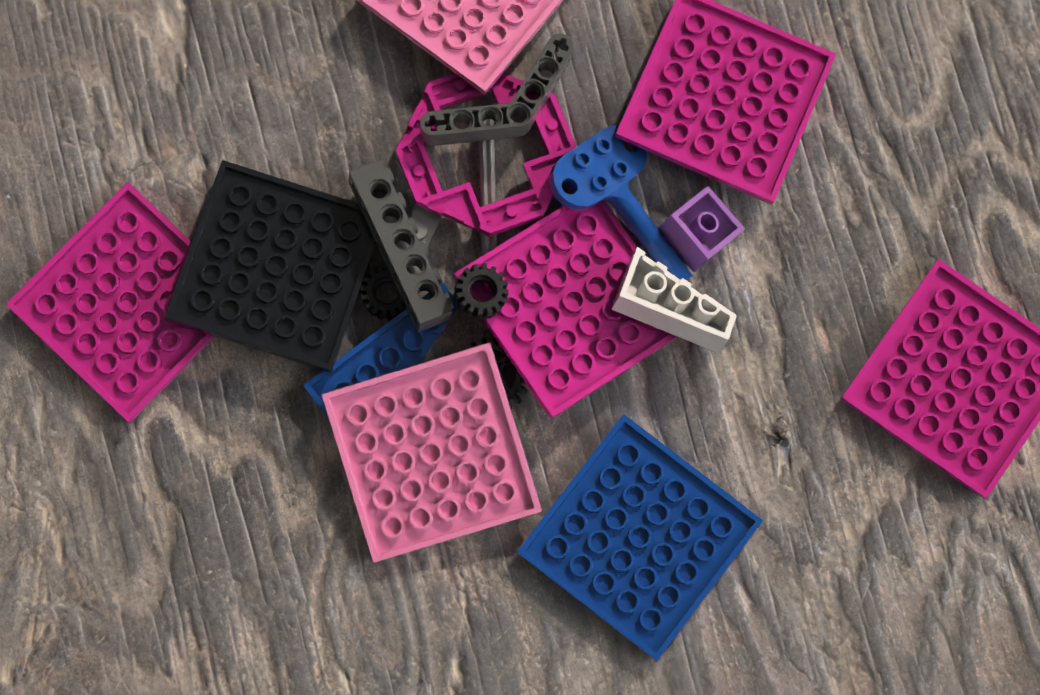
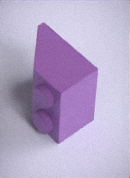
M709 186L671 214L658 227L665 239L693 272L745 230Z

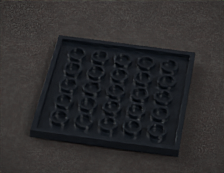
M222 160L168 306L165 320L332 373L376 245L358 203Z

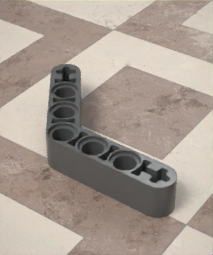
M562 33L555 34L549 39L511 103L438 110L424 114L420 120L421 140L429 146L525 135L530 130L571 61L574 47L572 39ZM560 49H562L557 56V60H555V52H558ZM547 70L553 75L544 77L539 72ZM529 93H534L538 95L539 98L536 100H530L525 95ZM521 116L525 121L523 123H516L511 118ZM486 119H493L496 121L497 124L494 126H487L483 123V121ZM458 122H464L468 127L466 129H458L454 125ZM445 124H449V129L447 131ZM430 126H435L437 131H431Z

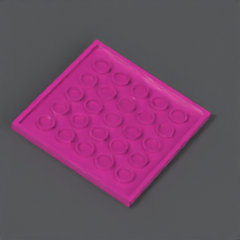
M675 0L617 129L615 138L773 205L836 57V53L712 0Z
M129 182L6 303L27 326L129 423L215 337L165 320L168 306L192 242Z
M601 201L585 210H573L562 206L453 275L457 282L460 274L462 275L467 267L471 269V266L474 264L481 267L482 263L487 264L489 269L492 266L496 267L495 272L498 274L500 272L503 273V281L507 280L508 282L507 289L509 293L506 298L507 300L499 313H496L491 319L486 317L483 322L550 419H553L678 338V336L611 310L628 263L637 246L605 201ZM483 282L474 283L470 287L472 298L478 302H486L492 297L491 288Z
M938 258L840 399L981 498L987 499L1040 421V328Z

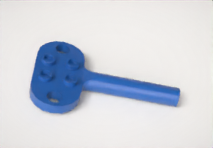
M618 125L604 128L558 160L551 169L549 183L554 197L562 205L573 210H585L601 201L610 202L655 263L658 261L667 267L668 272L680 280L682 278L688 280L693 276L628 188L629 181L636 177L644 168L647 154L645 150L634 145V152H628L623 146V141L615 138ZM563 182L570 184L573 188V194L565 193L561 184Z

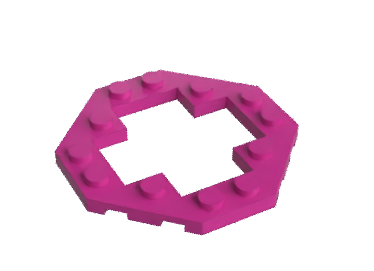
M452 73L428 82L424 95L408 123L402 140H400L396 148L397 159L415 204L489 237L543 218L554 196L549 183L551 169L562 156L576 147L556 96L551 93L534 121L547 155L523 163V170L531 190L480 207L470 182L442 191L424 146L425 143L420 137V120L427 112L442 110L484 95L457 74ZM501 75L486 94L492 93L496 104L511 103L524 81L510 75ZM529 93L525 95L530 100H536L539 98L538 95L534 93ZM430 126L431 131H437L435 126Z

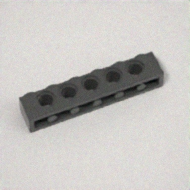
M379 160L350 171L349 186L417 332H422L449 321L452 309H454L452 299L448 293L444 294L440 286L442 283L441 276L437 268H432L428 261L430 254L426 244L419 242L416 235L418 233L417 225L412 217L408 218L404 210L406 202L401 192L396 193L393 186L395 180L390 168H385L382 161ZM375 191L383 192L386 196L384 198L378 199L375 198L372 195V193ZM393 216L397 219V222L389 224L383 218ZM397 241H405L409 247L400 249L395 243ZM416 266L421 272L419 274H411L406 268ZM428 291L432 294L433 298L424 300L420 298L418 293Z

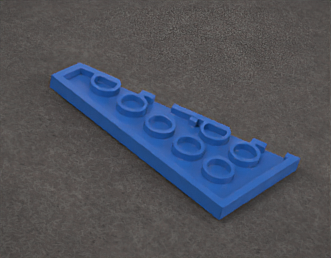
M442 282L440 286L442 288L443 293H448L450 295L454 305V309H452L450 317L451 319L458 309L455 305L457 300H454L453 295ZM430 292L422 297L424 300L433 298ZM406 309L339 358L334 365L332 373L322 371L303 386L329 420L322 394L419 365L449 321L418 333Z

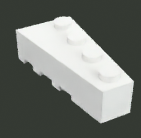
M637 247L628 263L611 310L719 353L729 340L737 315L707 294L702 295L691 287V283L683 278L681 280L667 271L666 266L659 261L655 263L645 256L646 252Z

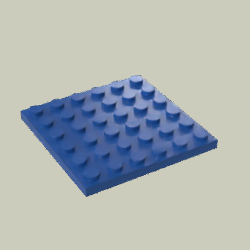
M623 414L517 553L654 660L658 661L763 520Z

